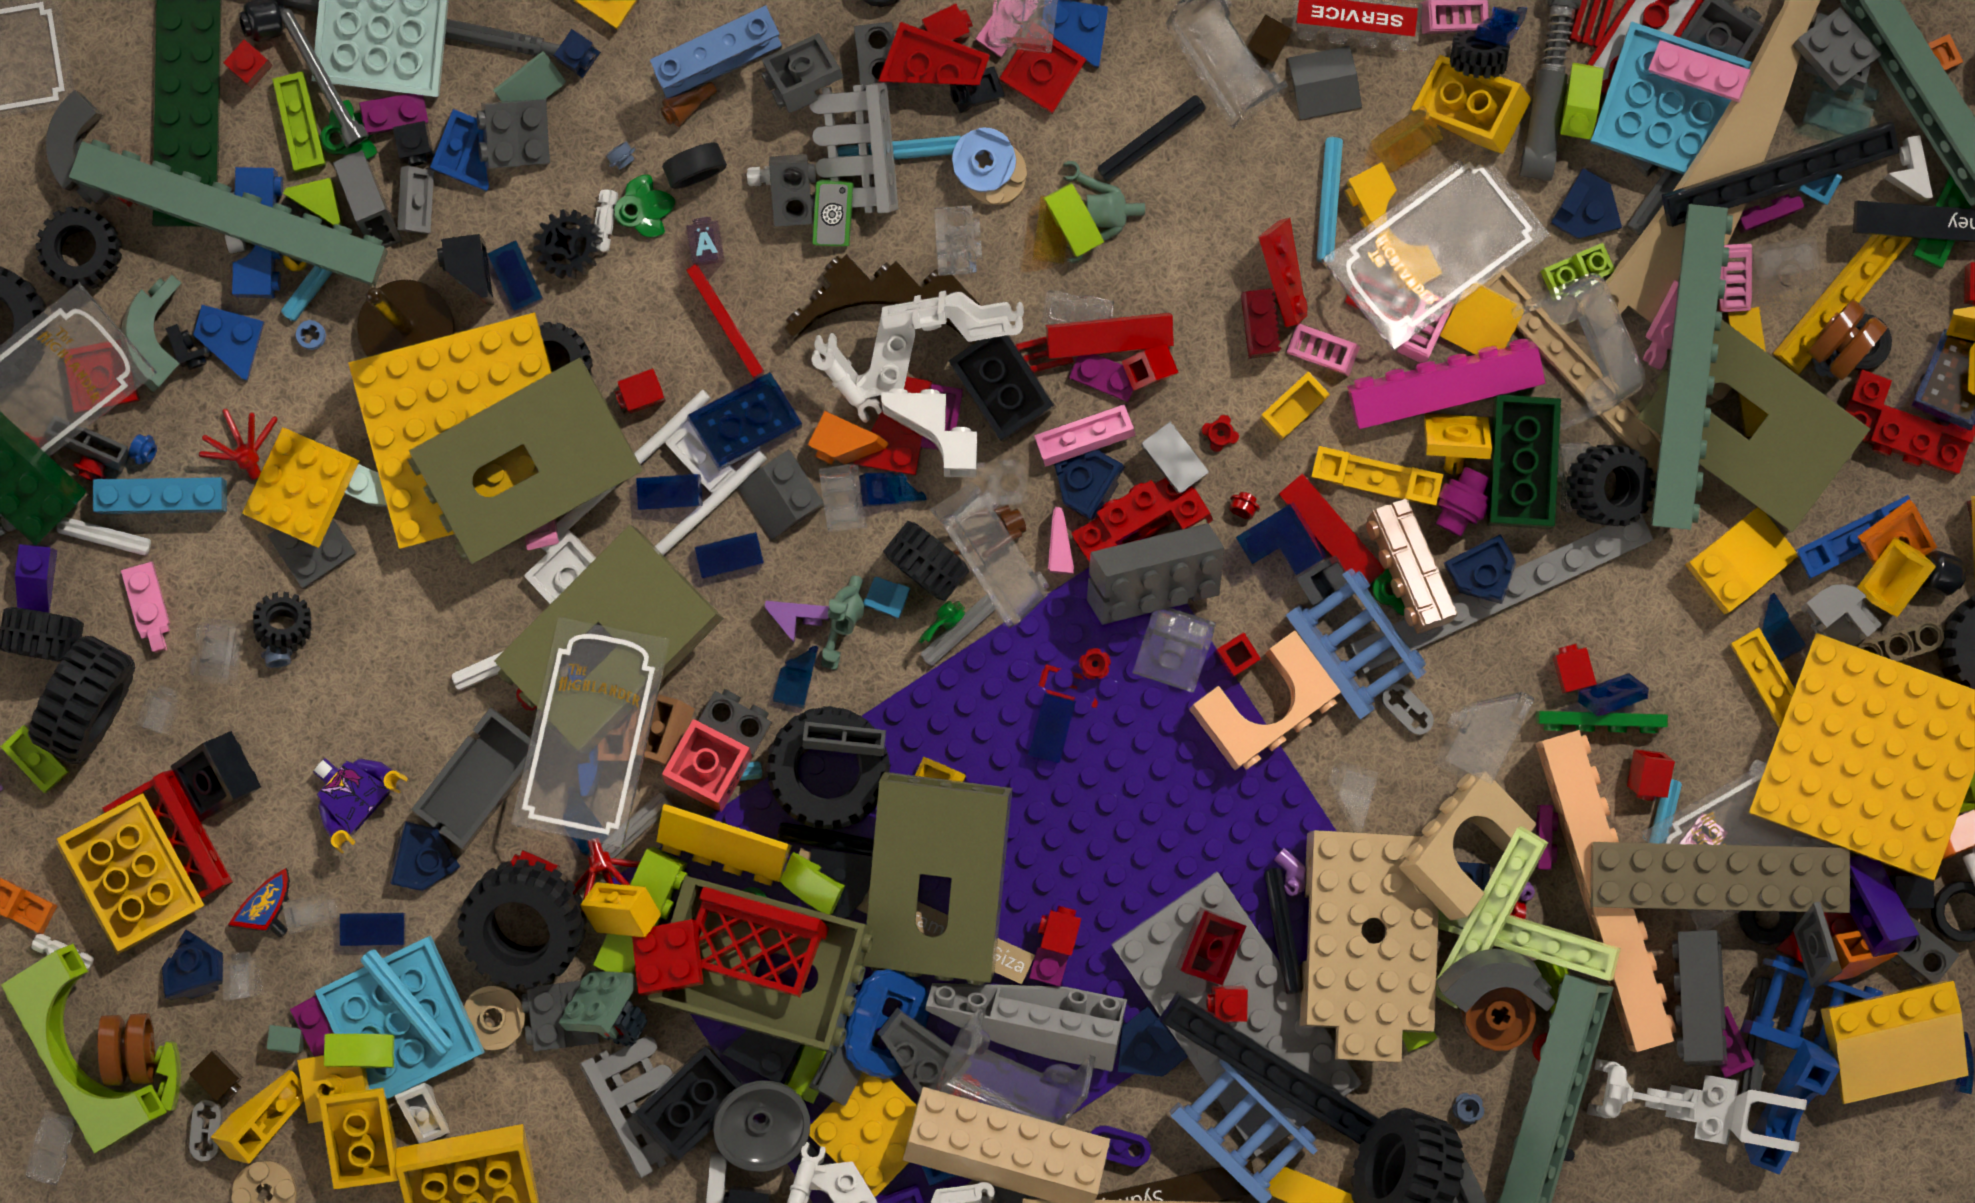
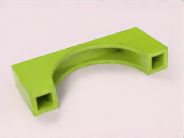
M70 944L47 955L1 984L6 993L7 1000L21 1020L23 1029L28 1033L36 1047L38 1056L51 1074L54 1085L59 1089L67 1103L69 1112L77 1121L86 1142L95 1154L117 1143L167 1112L152 1085L133 1091L107 1088L90 1078L73 1058L64 1033V1009L73 986L89 971L74 944Z

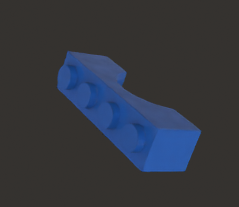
M235 167V195L242 197L243 193L246 192L262 198L261 204L273 207V204L277 203V196L283 195V177H278V172L274 168ZM255 245L247 256L233 262L232 294L236 298H275V291H280L281 274L280 271H275L276 259H281V254Z
M1803 1040L1773 1094L1807 1100L1806 1107L1817 1095L1825 1096L1840 1070L1833 1051ZM1767 1103L1752 1133L1795 1141L1798 1123L1804 1110ZM1751 1143L1744 1144L1751 1164L1779 1175L1793 1152Z

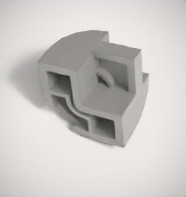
M1846 584L1832 585L1816 594L1801 606V610L1805 614L1808 613L1814 620L1810 626L1815 633L1852 646L1859 644L1882 625L1862 601L1866 595L1858 588Z

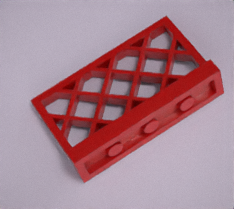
M173 770L161 772L154 776L152 780L102 807L104 813L142 793L145 794V791L154 787L160 797L157 809L152 808L159 822L161 816L170 818L175 825L172 837L167 836L174 850L176 844L188 849L190 853L187 866L183 865L189 878L191 872L201 875L208 887L198 893L200 898L203 899L233 883ZM179 835L181 836L183 841L178 840ZM194 862H195V864H196V866H197L198 869L193 868Z
M703 886L699 897L702 904L695 921L697 922L699 945L707 941L712 955L701 960L702 970L800 998L821 939H826L829 927L821 919ZM708 912L720 915L723 925L710 932H707L704 925ZM726 917L732 918V920L727 921ZM741 922L749 923L752 933L737 941L731 928ZM755 925L761 926L762 928L757 930ZM727 930L732 944L717 952L711 939ZM771 930L778 931L782 941L766 949L760 936ZM784 933L789 934L791 936L786 938ZM800 938L810 940L807 952L795 958L789 944ZM756 939L762 952L746 960L740 947ZM785 947L791 960L775 969L769 955ZM736 950L742 963L731 969L724 968L720 958ZM765 958L771 971L761 977L753 976L749 966ZM716 961L718 966L710 963ZM792 967H795L798 973L794 987L784 985L779 977V974ZM743 969H745L746 972H747V974L742 973V972H740V971H742ZM774 977L776 982L770 981V979Z

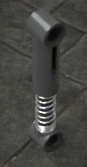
M1547 0V5L1551 7L1549 14L1551 23L1548 24L1550 31L1546 33L1549 39L1545 42L1547 48L1543 50L1546 57L1542 61L1545 64H1542L1541 69L1537 70L1528 131L1522 153L1519 176L1546 181L1552 180L1556 163L1559 127L1568 81V74L1565 73L1566 66H1564V60H1567L1565 53L1569 51L1566 47L1567 43H1570L1568 35L1572 34L1569 31L1570 26H1573L1571 20L1574 19L1575 11L1580 9L1582 0Z

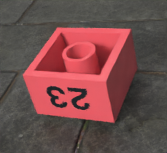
M693 719L664 769L662 776L665 784L722 813L749 765L752 754L750 748Z

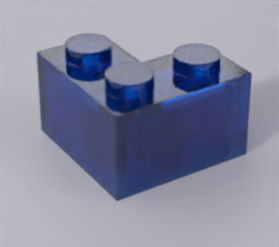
M1294 502L1236 537L1252 564L1280 548L1296 575L1327 557Z

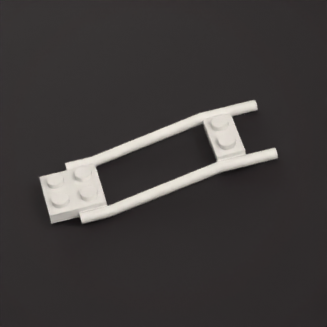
M703 389L634 453L639 464H642L661 445L666 443L675 455L712 493L655 545L663 555L767 460V457L758 450L737 471L727 461L720 464L717 463L697 428L688 421L711 399ZM616 486L567 513L557 523L559 543L541 547L547 554L524 575L549 604L596 559L569 529Z

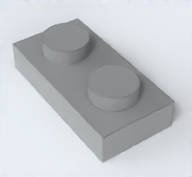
M412 166L401 167L397 230L430 234L434 181L433 170Z

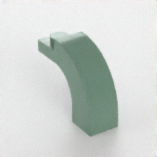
M173 275L166 281L161 278L157 280L148 291L152 297L141 289L130 302L122 322L121 342L129 366L137 378L153 392L160 387L179 365L173 357L162 349L154 334V319L158 309L181 284Z

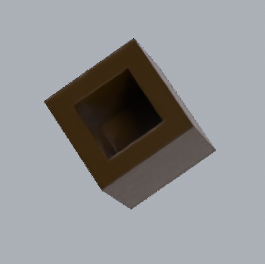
M1265 14L1246 48V53L1250 55L1249 60L1262 68H1265L1267 64L1274 67L1293 29Z
M217 1050L211 1051L189 1073L215 1101H219L223 1097L228 1101L241 1089L238 1082L243 1076Z

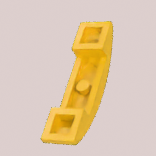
M1318 446L1311 477L1391 498L1408 499L1411 502L1436 506L1444 474L1414 467H1403L1351 455L1349 452Z
M1287 1166L1269 1182L1271 1186L1268 1189L1271 1195L1288 1203H1354L1351 1193Z

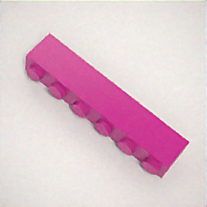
M1518 339L1510 342V346L1498 350L1496 346H1490L1478 350L1479 354L1466 357V354H1457L1448 357L1447 362L1435 364L1434 361L1420 363L1416 366L1417 369L1406 372H1404V369L1391 370L1385 373L1386 377L1373 379L1371 376L1358 378L1354 381L1353 385L1347 386L1355 423L1359 429L1546 384L1539 348L1533 341L1528 342V339Z

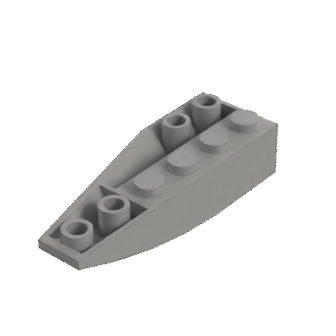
M932 983L925 1010L974 1034L1017 1050L1049 1059L1112 1071L1127 999L1063 986Z

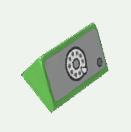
M817 181L813 245L850 246L852 182Z

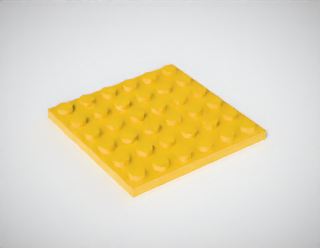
M535 312L348 362L399 549L455 534L453 530L447 532L439 518V515L443 514L437 502L432 504L423 489L428 484L423 475L419 474L416 476L407 460L412 457L409 450L552 373ZM522 444L477 469L473 476V486L480 495L494 497L537 474L539 471L525 445Z
M1816 633L1749 814L1835 846L1849 849L1854 853L1934 882L1975 772V689Z

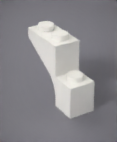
M890 389L888 393L882 392V411L885 415L931 440L938 447L944 462V477L976 478L977 432H972L967 427H954L951 431H945L946 394H940L938 390L925 389L920 393H908L905 389Z

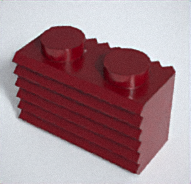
M1271 288L1245 291L1241 294L1248 359L1276 356L1282 349L1279 346L1281 341L1278 340L1280 335L1278 334L1279 328L1276 321L1278 316L1275 315L1277 310L1274 308L1276 303L1273 302L1275 299L1273 296L1274 290Z

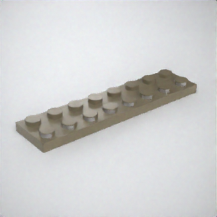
M1591 842L1590 907L1807 912L1814 902H1820L1824 913H1850V850L1846 848Z

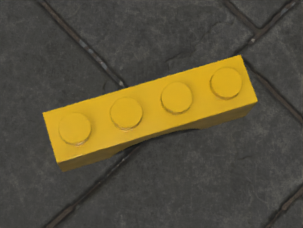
M1383 162L1348 179L1346 183L1348 189L1344 190L1352 207L1358 205L1363 217L1359 218L1367 235L1387 222V205L1397 191ZM1389 227L1375 236L1377 241V239L1386 235L1380 243L1388 239L1379 248L1374 246L1375 251L1378 252L1377 255H1380L1382 259L1381 262L1385 263L1396 256L1397 259L1394 262L1399 259V262L1394 266L1390 265L1393 273L1389 274L1397 291L1403 289L1405 295H1408L1419 284L1423 287L1442 275L1427 246L1415 247L1406 245L1394 237ZM1388 243L1390 244V245H1389L1388 247H1386L1385 249H1383V250L1381 249V248H1383L1384 246H1386ZM1387 248H1391L1395 253L1391 256L1390 254H1392V251H1387L1386 255L1389 258H1386L1384 254ZM1400 264L1404 266V268L1401 266L1399 269L1394 271V269L1398 267ZM1406 269L1407 271L1405 273H1407V275L1410 274L1411 277L1402 280L1399 276ZM1414 278V281H1412L1411 283H1418H1416L1409 289L1408 287L1410 285H1406V283Z

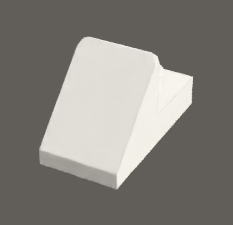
M1921 136L1908 137L1903 141V147L1899 148L1901 164L1903 166L1907 165L1908 170L1889 173L1884 179L1919 202H1927L1933 196Z
M423 1083L395 1095L396 1101L419 1144L450 1133L448 1124L436 1103L433 1088L430 1085Z

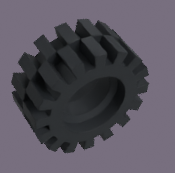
M1466 30L1465 34L1459 32L1457 36L1453 37L1450 66L1455 68L1457 72L1463 71V75L1469 76V74H1473V78L1483 76L1484 79H1488L1490 75L1494 78L1499 77V74L1503 75L1507 69L1510 43H1507L1508 40L1505 38L1501 39V35L1495 34L1493 36L1491 35L1492 32L1489 31L1481 33V30H1475V33H1472L1470 30Z
M278 592L272 593L271 600L267 595L263 597V604L258 602L256 610L253 611V629L256 641H261V647L264 649L270 645V652L276 653L277 647L281 648V654H287V648L289 647L292 652L297 651V644L303 647L306 644V639L309 640L312 630L310 607L307 608V602L304 599L300 602L299 596L296 594L293 595L292 599L289 598V592H283V597H279ZM286 616L292 618L295 623L287 629H277L270 625V621L276 617Z

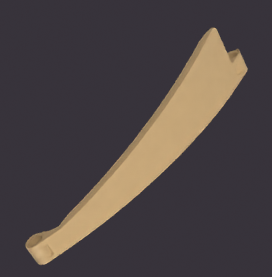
M1821 0L1784 1L1781 11L1774 20L1749 68L1751 76L1740 103L1731 100L1705 144L1673 191L1764 162L1801 53L1793 44L1808 31L1810 22ZM1746 203L1728 209L1727 215H1733L1731 235L1725 234L1724 245L1728 244ZM1662 206L1620 261L1613 274L1600 286L1591 288L1584 293L1578 302L1577 310L1602 329L1610 327L1627 306L1652 324L1674 280L1679 282L1685 223L1674 227L1668 226L1664 206Z

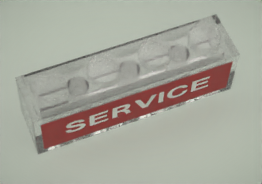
M1294 0L1291 29H1293L1292 33H1297L1296 38L1302 40H1315L1316 36L1328 37V42L1336 44H1346L1347 39L1359 40L1360 45L1364 47L1375 48L1379 46V43L1391 44V49L1410 51V46L1416 47L1419 41L1423 4L1390 0Z

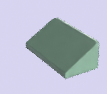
M542 51L493 91L501 102L546 99L562 87L566 80L544 51Z

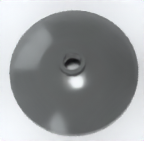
M755 1081L744 1084L732 1091L718 1107L713 1122L715 1142L721 1154L730 1163L741 1169L760 1172L779 1168L793 1160L807 1142L810 1133V1116L807 1106L796 1091L782 1083ZM756 1114H764L761 1119H754Z

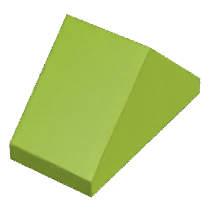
M331 178L288 187L283 192L287 198L332 226L334 224L344 226L335 184Z

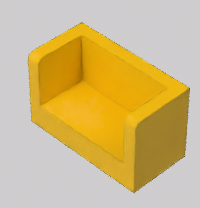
M1308 371L1261 414L1260 419L1282 441L1317 409L1330 394Z
M1894 537L1857 588L1866 595V598L1872 604L1898 617L1936 566L1919 550Z
M596 882L580 904L597 933L646 937L661 916L646 887Z

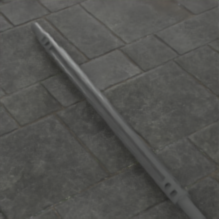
M275 0L279 5L318 12L319 0ZM447 19L445 38L534 56H537L542 51L546 55L554 56L560 47V44L545 42L544 38L451 19Z

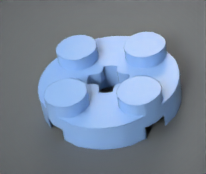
M986 127L972 130L963 135L954 147L952 155L954 174L964 186L973 191L988 192L997 190L1009 181L1016 165L1014 148L1009 139L998 130ZM986 151L990 153L989 159L993 161V164L991 166L986 165L982 169L978 167L979 162L975 160V156L982 155Z

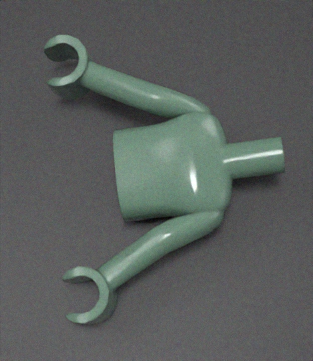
M1067 161L1063 164V167L1073 166L1076 169L1074 176H1064V180L1069 182L1076 180L1098 192L1105 193L1086 195L1087 209L1096 226L1108 228L1100 232L1104 241L1118 235L1126 224L1127 216L1145 215V203L1126 204L1125 196L1121 193L1120 188L1080 172L1079 165L1074 161ZM1083 254L1077 258H1068L1067 261L1073 264L1081 261Z
M851 576L848 586L839 590L835 598L829 601L828 617L832 621L828 641L822 651L821 665L823 667L833 670L838 668L841 652L834 650L838 635L851 634L856 622L862 619L864 615V603L859 595L863 579L859 576Z

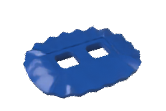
M889 969L874 971L871 977L863 981L861 990L855 996V1008L846 1023L847 1033L844 1042L846 1058L853 1063L856 1070L864 1072L869 1076L888 1079L903 1073V1070L887 1047L882 1050L872 1045L876 1029L882 1028L889 1019V1017L884 1016L882 1013L888 997L900 1001V1010L926 1028L930 1012L925 1010L929 997L928 992L918 978L907 976L904 971Z

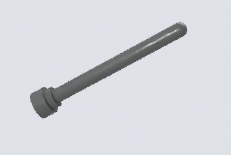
M283 9L280 13L283 23L342 126L340 129L342 135L340 137L346 148L360 144L369 137L363 124L359 125L357 120H352L290 9Z

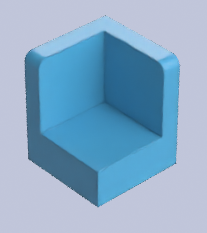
M1834 174L1800 185L1796 190L1824 205H1828L1842 176Z
M874 577L867 597L864 599V606L899 619L910 588L899 583L897 585L885 579Z

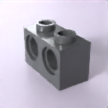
M892 22L854 26L860 85L863 84V91H866L865 85L879 83V80L875 79L872 74L875 68L884 66L897 32V30L893 31ZM873 36H884L887 39L885 47L882 49L872 48L869 41ZM887 82L888 91L898 90L899 82Z
M808 154L769 157L774 227L812 224L815 194L811 195L810 183H816L815 164H808ZM789 169H796L801 173V177L797 180H789L784 176V173ZM791 200H799L804 204V207L799 211H792L787 207V203Z
M724 689L722 694L714 691L698 721L749 747L751 754L754 756L772 724V721L767 719L769 713L752 704L750 709L739 704L741 697L727 689ZM727 704L730 707L731 716L727 721L719 722L714 718L713 711L717 705ZM748 719L756 720L759 724V731L754 737H746L741 731L742 724Z
M1910 916L1919 935L1912 941L1909 950L1897 952L1898 954L1889 960L1897 966L1901 962L1911 969L1909 975L1923 986L1927 982L1929 984L1937 983L1955 962L1959 954ZM1932 953L1937 959V966L1933 971L1929 972L1923 966V959L1927 954Z

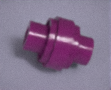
M1465 467L1458 481L1449 479L1448 483H1444L1439 492V500L1437 502V506L1443 510L1436 525L1461 537L1468 523L1477 525L1479 520L1482 521L1490 507L1488 505L1490 499L1483 495L1490 479L1473 469Z

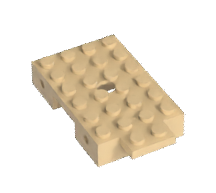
M1318 830L1307 833L1305 898H1309L1307 960L1302 962L1301 981L1303 989L1300 1003V1026L1336 1028L1335 1059L1400 1063L1402 1061L1403 1032H1434L1439 908L1399 868L1406 859L1404 854L1407 849L1414 843H1417L1421 836ZM1370 918L1380 920L1386 930L1383 940L1376 944L1369 943L1362 935V926Z

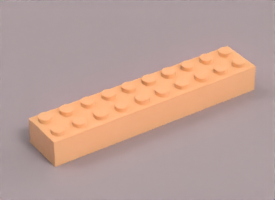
M1580 730L1537 742L1535 744L1555 810L1558 812V820L1595 941L1621 948L1614 978L1608 981V984L1614 987L1612 997L1628 1050L1639 1052L1673 1042L1672 1034L1676 1033V1026L1672 1015H1667L1664 1010L1663 1002H1667L1666 993L1662 983L1657 984L1653 971H1657V964L1653 953H1648L1644 940L1648 939V935L1643 921H1637L1634 911L1637 908L1590 907L1591 842H1619L1615 828L1610 829L1606 816L1610 815V810L1606 798H1600L1596 785H1600L1601 781L1596 766L1591 767L1587 754H1591L1588 738L1586 735L1581 736Z

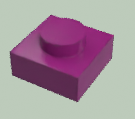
M1037 947L1029 978L1061 986L1069 955Z

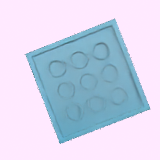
M1631 21L1590 143L1684 175L1731 100L1650 73L1648 69L1659 41L1662 40L1749 69L1753 62Z
M431 936L388 955L383 960L453 1043V1047L444 1055L440 1056L433 1050L365 967L315 991L334 1034L395 1035L394 1068H366L369 1090L384 1088L386 1099L485 1053Z

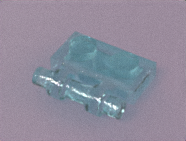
M1816 75L1814 83L1826 86L1825 92L1820 93L1814 90L1811 92L1802 123L1841 135H1848L1869 128L1874 109L1862 106L1864 99L1875 102L1879 90L1868 87V83L1865 84L1863 90L1845 84L1838 90L1853 95L1852 102L1836 98V92L1822 77Z

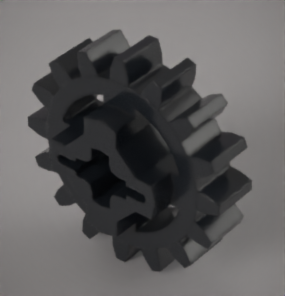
M564 209L560 210L559 218L550 214V223L548 225L542 222L539 224L544 230L543 233L534 235L540 241V244L534 246L533 250L542 254L537 258V262L541 265H546L544 270L550 274L555 272V276L560 279H564L566 274L569 278L576 279L577 271L587 275L586 266L588 264L592 266L597 265L593 259L594 255H602V251L596 248V244L603 242V238L595 235L600 230L599 226L594 223L591 224L592 218L586 214L581 217V213L574 209L571 215ZM566 225H578L580 228L575 227L569 230ZM567 259L570 261V264H559L556 261Z

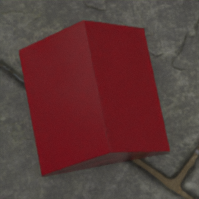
M1200 907L1176 967L1186 974L1223 986L1247 926Z

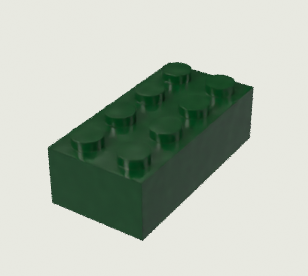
M1497 395L1493 399L1492 452L1488 498L1490 499L1488 505L1490 507L1487 510V526L1551 529L1555 526L1561 398Z
M0 412V514L36 546L73 509L87 491Z

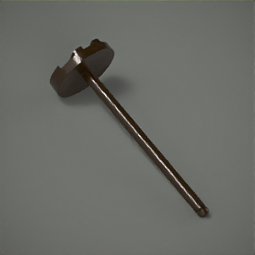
M396 280L379 288H370L366 292V301L358 317V338L367 357L452 335L454 334V319L447 302L435 289L415 280Z

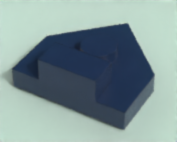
M1583 168L1550 224L1577 240L1621 229L1622 224L1611 184Z
M1097 449L1055 463L1054 466L1059 480L1063 504L1092 521L1097 511L1101 510L1102 506L1112 497L1119 485L1117 480L1125 466Z
M1501 534L1444 562V567L1459 593L1503 604L1516 561Z
M404 821L392 864L393 871L390 884L423 891L436 881L461 867L437 828Z
M186 929L179 939L181 943L172 958L168 957L162 967L164 995L168 1000L184 996L194 999L218 991V985L226 983L223 953Z
M1148 1006L1122 1026L1118 1072L1164 1077L1188 1057Z

